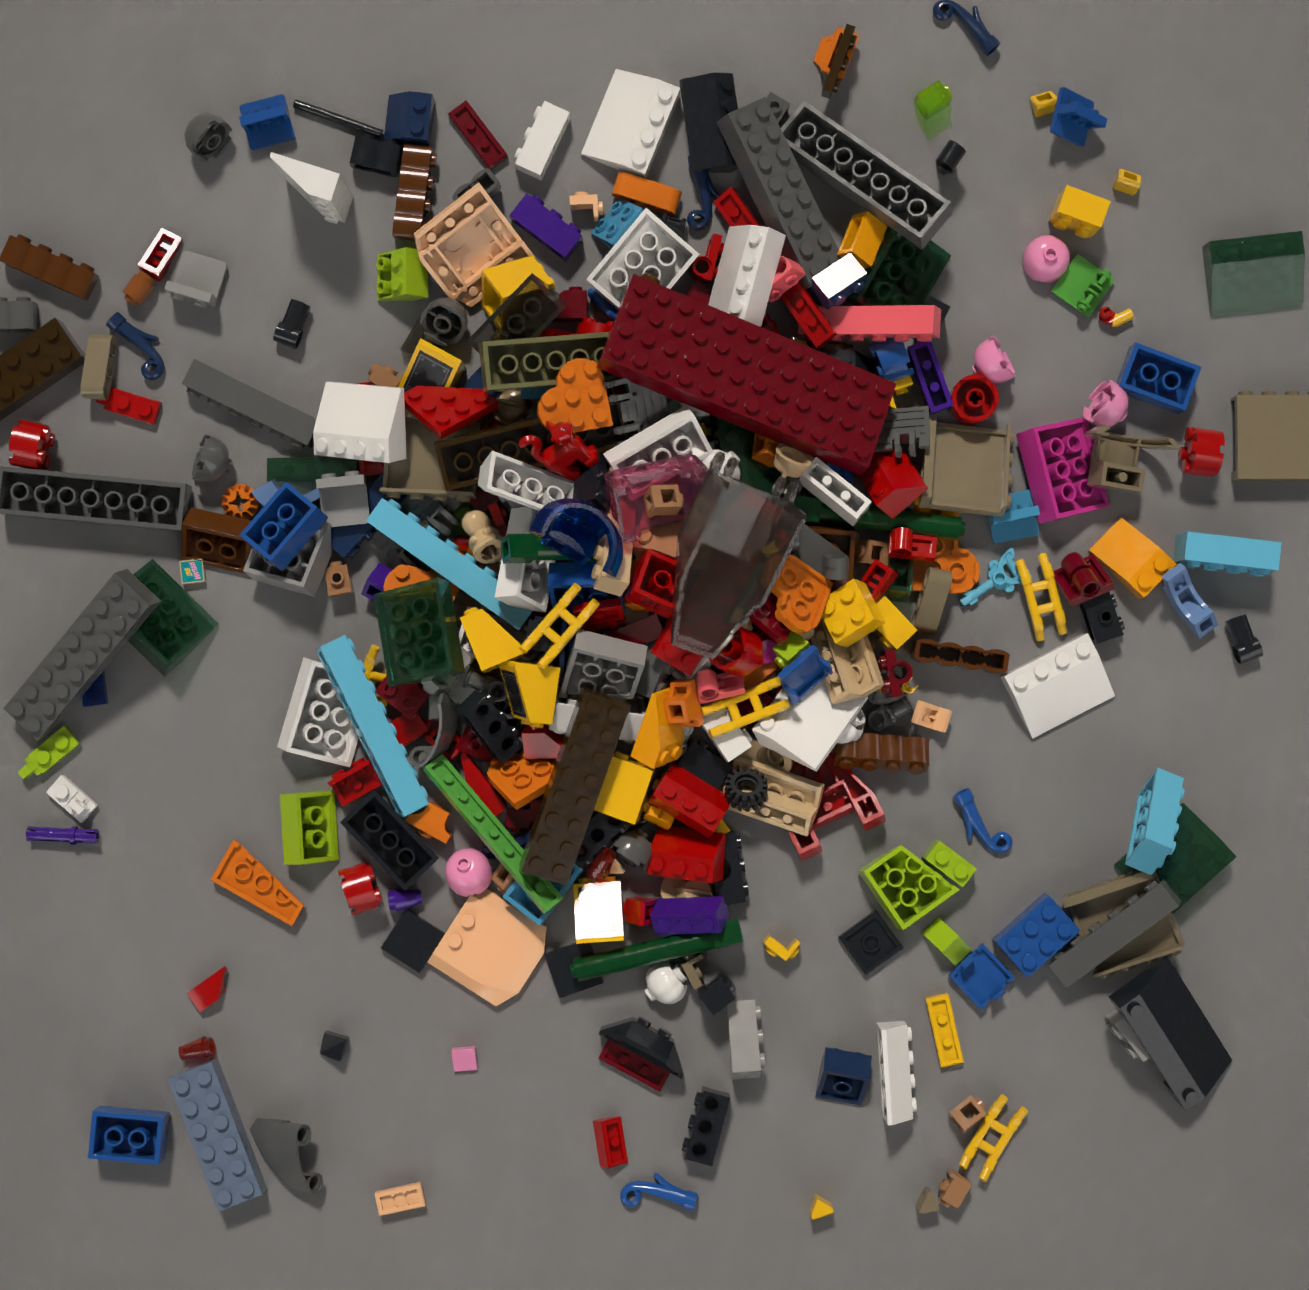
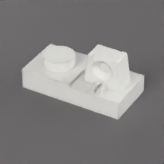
M61 775L46 792L80 823H83L98 806L95 801L65 775Z

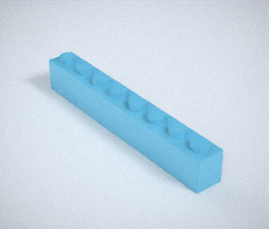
M382 498L366 522L522 632L536 611L509 606L494 598L498 581L495 578L497 573L487 566L484 569L477 566L476 563L478 561L469 553L463 556L457 551L459 546L449 539L446 542L438 538L440 534L429 525L427 528L419 524L420 518L411 512L406 515L400 511L402 506L390 498L389 501H386Z
M343 635L316 648L315 650L395 811L400 817H405L428 805L427 791L423 786L419 785L416 779L418 777L417 771L413 765H409L406 756H408L403 744L398 743L395 737L397 731L394 725L388 722L385 716L387 711L381 701L378 702L375 696L376 689L374 684L370 680L368 681L364 674L366 669L360 659L357 660L354 654L355 646L350 638L347 639Z

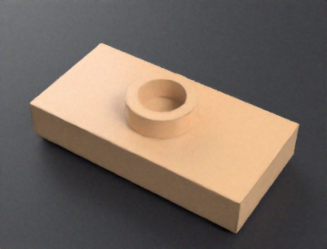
M421 1182L379 1190L374 1193L379 1216L426 1206Z

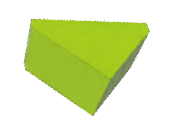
M939 917L922 932L955 966L972 950Z

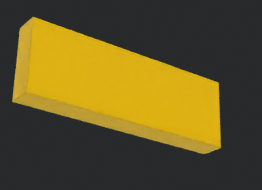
M944 993L926 997L925 1001L940 1067L964 1063L949 994Z

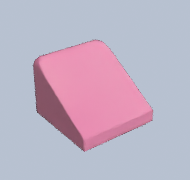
M476 1046L452 1048L451 1055L454 1072L478 1070Z

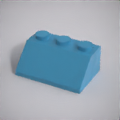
M574 864L567 886L550 882L564 897L585 868L583 866L579 868ZM516 881L512 883L503 895L505 900L539 926L546 921L558 905L556 904L546 914H543Z

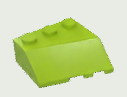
M902 845L880 855L858 870V873L896 929L899 930L906 929L960 890Z

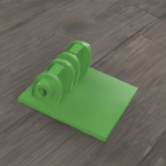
M1077 253L1051 292L1089 318L1115 279L1111 277L1112 273L1109 270L1104 269L1102 271Z

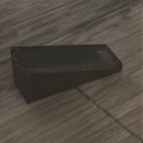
M421 315L402 345V352L413 354L420 338L424 340L425 334L423 332L425 330L420 325Z

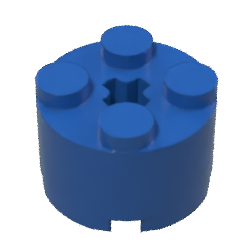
M886 338V342L872 341L869 348L874 362L879 360L880 366H877L880 377L894 382L914 375V370L910 366V359L903 342L894 341L895 338Z

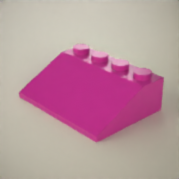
M1084 417L1034 427L1016 434L1034 506L1038 505L1040 515L1037 516L1039 524L1110 506L1104 488L1087 485L1093 440L1085 437V432L1090 429L1088 421Z

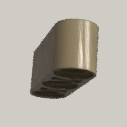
M92 333L89 335L80 386L82 398L107 400L109 398L117 350L115 335Z
M933 567L927 568L911 624L917 631L929 634L936 633L951 586L952 572Z

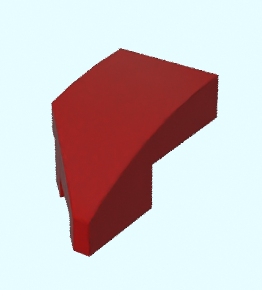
M226 966L187 993L199 1012L220 999L221 994L225 992L224 976L227 973Z

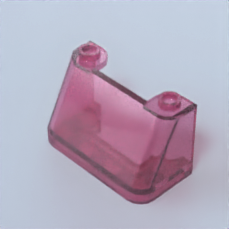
M680 455L616 469L604 474L616 533L621 543L629 544L636 542L642 535L641 531L682 521H686L695 528L705 527L707 523L714 522L708 468L696 455ZM678 484L684 503L677 515H659L648 518L643 496L650 485Z

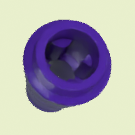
M393 889V891L387 892L389 910L398 912L422 904L421 890L404 891L403 889Z

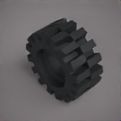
M740 767L738 772L734 769L732 774H728L725 781L724 795L728 804L731 803L732 808L738 806L739 811H742V808H746V812H750L751 807L754 811L757 810L758 806L762 807L767 799V778H764L762 772L758 775L757 769H754L752 772L751 767H747L746 771H743V767ZM748 786L753 788L754 791L742 792L738 788Z

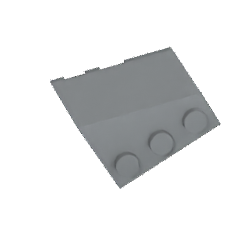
M323 523L283 571L252 547L243 572L254 581L315 597L332 554L331 524Z
M579 629L575 635L568 658L559 698H567L568 694L579 695L581 687H585L618 699H633L645 666L647 646Z

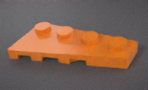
M233 839L211 881L293 926L305 904L238 840Z

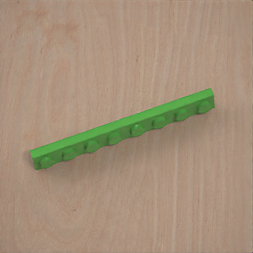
M443 754L424 767L423 771L543 914H546L563 899V896L549 880L521 872L519 863L524 850Z

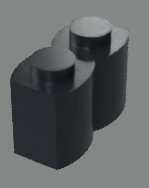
M369 134L355 136L350 166L362 171L397 177L402 147L398 145L397 141L385 139L383 142L375 140V137Z

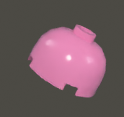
M1043 235L1033 239L1024 250L1022 265L1026 274L1032 280L1050 283L1058 280L1066 272L1070 262V252L1067 245L1060 238L1053 235Z
M991 336L979 344L975 350V365L972 368L975 374L985 376L994 384H1001L1016 376L1014 374L1015 370L1006 352H1003L1001 348H997L1001 346L996 337Z
M1109 380L1110 383L1103 381L1088 398L1093 400L1089 408L1084 406L1083 417L1093 425L1113 426L1118 422H1122L1128 414V396L1125 390L1113 380Z
M473 848L456 851L449 857L445 865V877L449 887L456 894L464 897H469V895L475 893L477 895L482 893L492 880V867L488 858Z

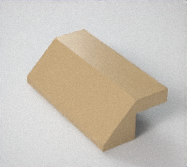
M821 617L818 625L814 628L811 641L818 648L819 656L825 661L829 660L832 666L833 674H829L824 678L832 704L867 696L885 686L868 635L849 647L835 644Z
M737 756L733 761L732 771L735 769L738 772L740 767H743V771H746L747 767H751L752 772L754 769L758 770V775L762 772L764 778L768 780L767 799L763 806H758V809L755 811L752 807L750 812H746V808H742V811H739L738 806L732 808L731 803L728 810L808 836L821 803L825 784L742 756ZM748 786L738 788L742 792L754 791L753 788Z

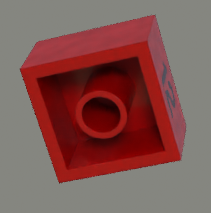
M648 548L639 557L625 600L669 618L678 610L692 568Z

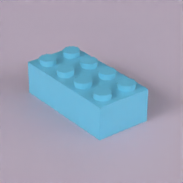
M1187 531L1176 535L1173 561L1175 563H1182L1187 569L1203 566L1205 571L1226 569V573L1230 574L1247 573L1249 571V576L1263 577L1264 575H1270L1271 572L1279 571L1282 542Z
M1157 767L1138 793L1125 865L1152 875L1157 868L1163 866L1166 856L1173 853L1176 847V842L1173 840L1179 828V824L1176 822L1182 810V806L1179 804L1185 792V789L1182 788L1184 778Z

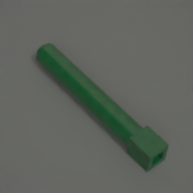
M797 495L793 496L791 514L798 520L889 532L895 528L904 527L911 529L913 534L934 536L951 540H959L960 536H964L966 523L962 522L961 517L903 510L892 519L878 506L871 505L857 523L852 526L820 499Z
M508 534L500 540L503 564L531 563L537 560H596L593 558V555L598 545V540L595 539V536ZM632 550V559H636L635 554Z
M736 918L727 920L722 933L674 934L574 958V964H570L572 977L577 978L580 982L713 949L718 950L743 944L744 939L739 920Z

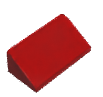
M419 712L412 721L402 714L390 722L397 731L395 737L398 743L403 744L404 747L429 732Z
M621 1116L594 1120L593 1127L600 1166L612 1168L628 1163Z

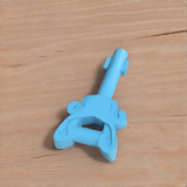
M1013 548L1005 551L999 561L992 560L989 562V580L979 585L976 589H969L963 593V597L959 599L963 607L968 604L970 606L979 601L978 597L993 587L998 590L1004 589L1005 592L1010 593L1014 590V584L1021 583L1019 572L1013 559L1015 555ZM1005 564L1013 574L1014 578H1010L1004 572L1003 566Z

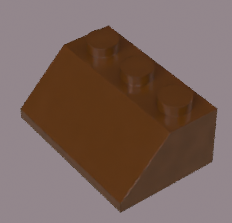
M191 507L182 523V560L194 559L203 561V565L246 574L243 572L252 546L240 534L252 520Z

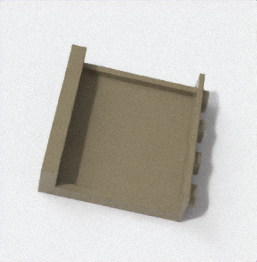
M1240 391L1238 395L1232 397L1231 402H1235V471L1231 472V481H1309V392L1308 395H1299V391H1287L1285 395H1276V391L1261 392V395H1253L1252 391Z
M405 408L407 459L384 463L383 488H380V492L389 499H400V495H407L412 500H424V496L433 497L435 501H447V497L456 498L458 502H470L471 498L477 499L478 483L446 491L434 446L435 441L443 439H440ZM482 417L443 439L481 430Z
M930 414V448L922 449L921 477L928 489L919 496V507L1003 517L1006 509H1010L1012 496L1008 494V488H1011L1013 475L1009 474V467H1012L1014 454L1010 453V447H1013L1015 434L1011 433V423L1007 424L1005 430L939 423L937 422V415Z
M1135 870L1067 893L1061 901L1064 908L1068 907L1075 925L1080 929L1079 935L1084 937L1089 933L1087 929L1097 921L1102 924L1108 919L1106 915L1117 907L1121 910L1127 905L1125 901L1134 894L1140 896L1145 892L1144 887L1153 880L1159 882L1156 871L1150 875L1140 870ZM1173 912L1096 966L1092 974L1093 978L1100 976L1101 979H1105L1114 975V971L1121 969L1123 972L1130 971L1137 967L1136 964L1145 962L1146 965L1152 964L1159 960L1158 957L1164 955L1173 957L1180 954L1185 946V941Z

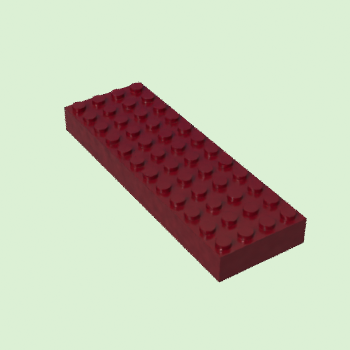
M635 274L632 275L596 367L859 476L870 466L896 387V383Z

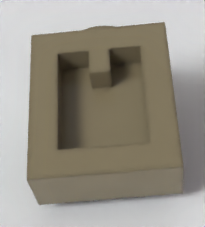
M702 953L684 956V961L680 962L694 990L703 986L700 980L704 977L698 965L695 967L692 965L704 958Z

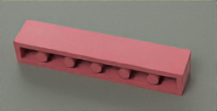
M935 305L833 306L830 309L818 306L837 333L829 342H841L842 338H850L852 342H863L864 338H872V341L886 342V338H895L894 341L908 342L909 338H917V341L930 342L932 338H940L941 309ZM798 323V335L806 338L805 341H811Z

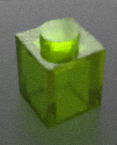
M938 80L917 93L914 103L925 120L950 105L952 92L946 84L943 85L941 80Z

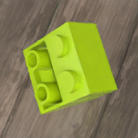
M405 247L377 254V301H415L428 298V270L420 262L417 249Z

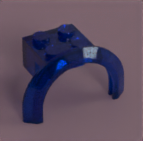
M558 499L545 505L536 514L529 532L542 538L540 542L542 545L582 566L591 559L598 541L606 535L609 543V553L602 571L616 577L623 559V543L615 524L603 511L582 500Z

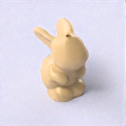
M479 510L467 512L462 519V527L471 537L469 539V548L473 551L474 557L477 561L484 564L499 562L502 559L500 540L504 537L496 527L494 520L488 518L487 514Z

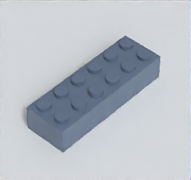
M213 1058L169 1077L167 1080L217 1211L225 1210L262 1195L266 1191L267 1186L218 1058Z

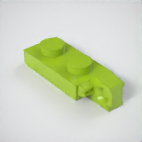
M63 726L25 759L27 764L18 771V774L22 779H28L34 773L37 776L46 773L81 743L67 726Z

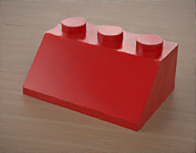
M893 446V451L875 452L869 468L859 476L875 504L892 519L928 489L903 447L901 458L895 457V446Z
M673 762L649 800L651 804L707 838H710L730 805V803L726 802L723 792Z
M671 826L669 830L658 827L652 841V859L647 868V874L706 883H715L723 880L726 833L714 832L710 838H707L692 828Z

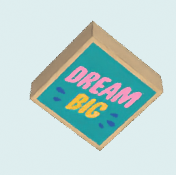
M194 559L179 561L181 583L183 585L206 582L203 561Z

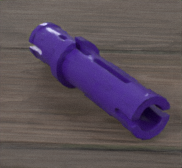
M28 826L27 830L29 831H26L27 841L67 842L71 845H77L78 843L98 844L99 841L96 839H99L100 836L98 829H79L77 826H72L71 828Z

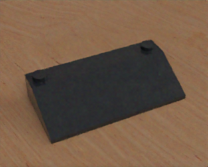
M1165 956L1108 997L1118 1013L1130 1024L1165 1079L1163 1083L1174 1100L1187 1111L1207 1096L1232 1062V1058L1168 956Z

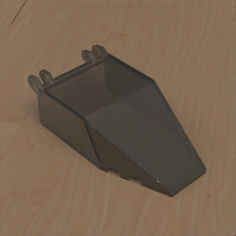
M717 452L714 458H712L706 476L677 535L671 630L672 645L713 660L734 638L733 634L742 624L745 626L750 620L749 616L757 608L760 609L765 604L807 519V515L794 505L798 493L797 483L790 482L784 492V498L780 496L786 485V479L783 477H778L775 481L772 493L732 477L738 463L737 458L734 457L728 459L724 467V474L720 473L725 460V453Z

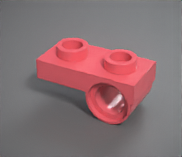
M780 256L768 302L773 303L778 300L783 293L796 285L806 275L799 263Z
M702 670L695 675L700 704L746 693L744 677H737L727 672L716 674L713 670Z

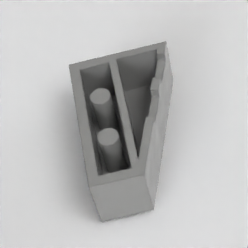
M755 1000L732 1001L727 1005L732 1080L760 1078L761 1068L765 1067L764 1053L759 1051V1044H763L762 1029L758 1030L757 1020H761L760 1006H755Z

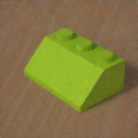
M334 790L280 794L284 865H302L339 860Z

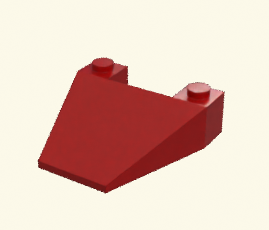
M832 752L829 753L817 772L792 760L790 773L825 784L821 803L809 835L804 836L789 831L790 838L801 861L823 852L814 832L815 830L852 812L856 813L864 831L886 822L885 814L875 794L851 770L841 769L833 765Z

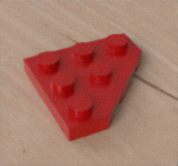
M416 386L404 392L405 408L440 439L498 409V401L488 392H483V389Z

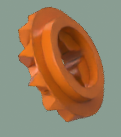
M235 484L228 487L222 495L221 506L225 514L247 520L253 517L259 507L258 500L251 492L254 489L245 484ZM238 493L242 499L249 500L242 504L241 509H239V506L231 504L237 501Z

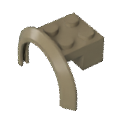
M1107 425L1094 427L1085 432V437L1094 440L1087 485L1126 493H1141L1146 469L1137 468L1139 449L1176 450L1180 449V446L1173 438L1133 437L1106 432L1110 429V426Z

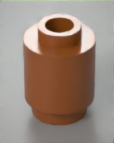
M140 270L138 274L133 275L122 291L126 294L124 299L134 306L137 303L143 305L155 288L153 285L156 281Z

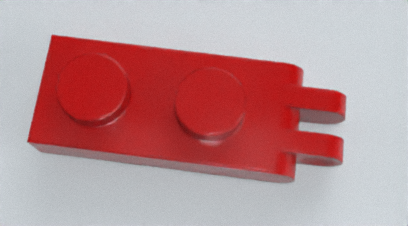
M112 387L107 400L96 399L97 403L104 405V410L153 425L156 424L162 405L159 401Z

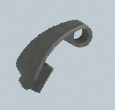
M786 511L785 516L772 536V544L778 540L776 535L782 529H786L789 534H792L793 541L779 555L791 554L799 558L826 579H848V556Z
M440 693V695L429 696L428 719L439 721V729L434 746H419L411 751L410 761L416 767L424 769L426 765L441 754H444L456 733L459 714L455 709L458 706L450 701V696ZM422 752H425L427 757L425 761L420 764L418 759L419 755Z
M257 1118L249 1130L259 1150L273 1170L293 1190L302 1193L318 1194L323 1187L322 1175L317 1172L302 1171L299 1159L298 1146H305L309 1143L311 1139L310 1127L306 1124L290 1123V1120Z

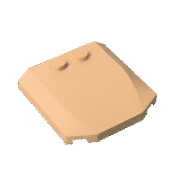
M479 182L414 233L420 262L448 297L461 301L469 307L474 306L482 299L483 269L533 255Z
M486 888L482 893L478 895L475 893L468 897L429 958L428 963L494 1006H498L520 992L543 956L547 926L544 924L539 926L507 900Z

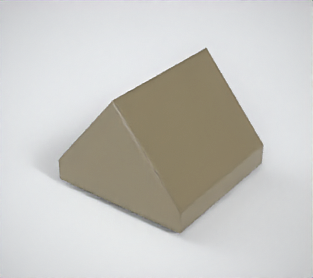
M926 1186L915 1205L921 1214L940 1210L931 1189Z

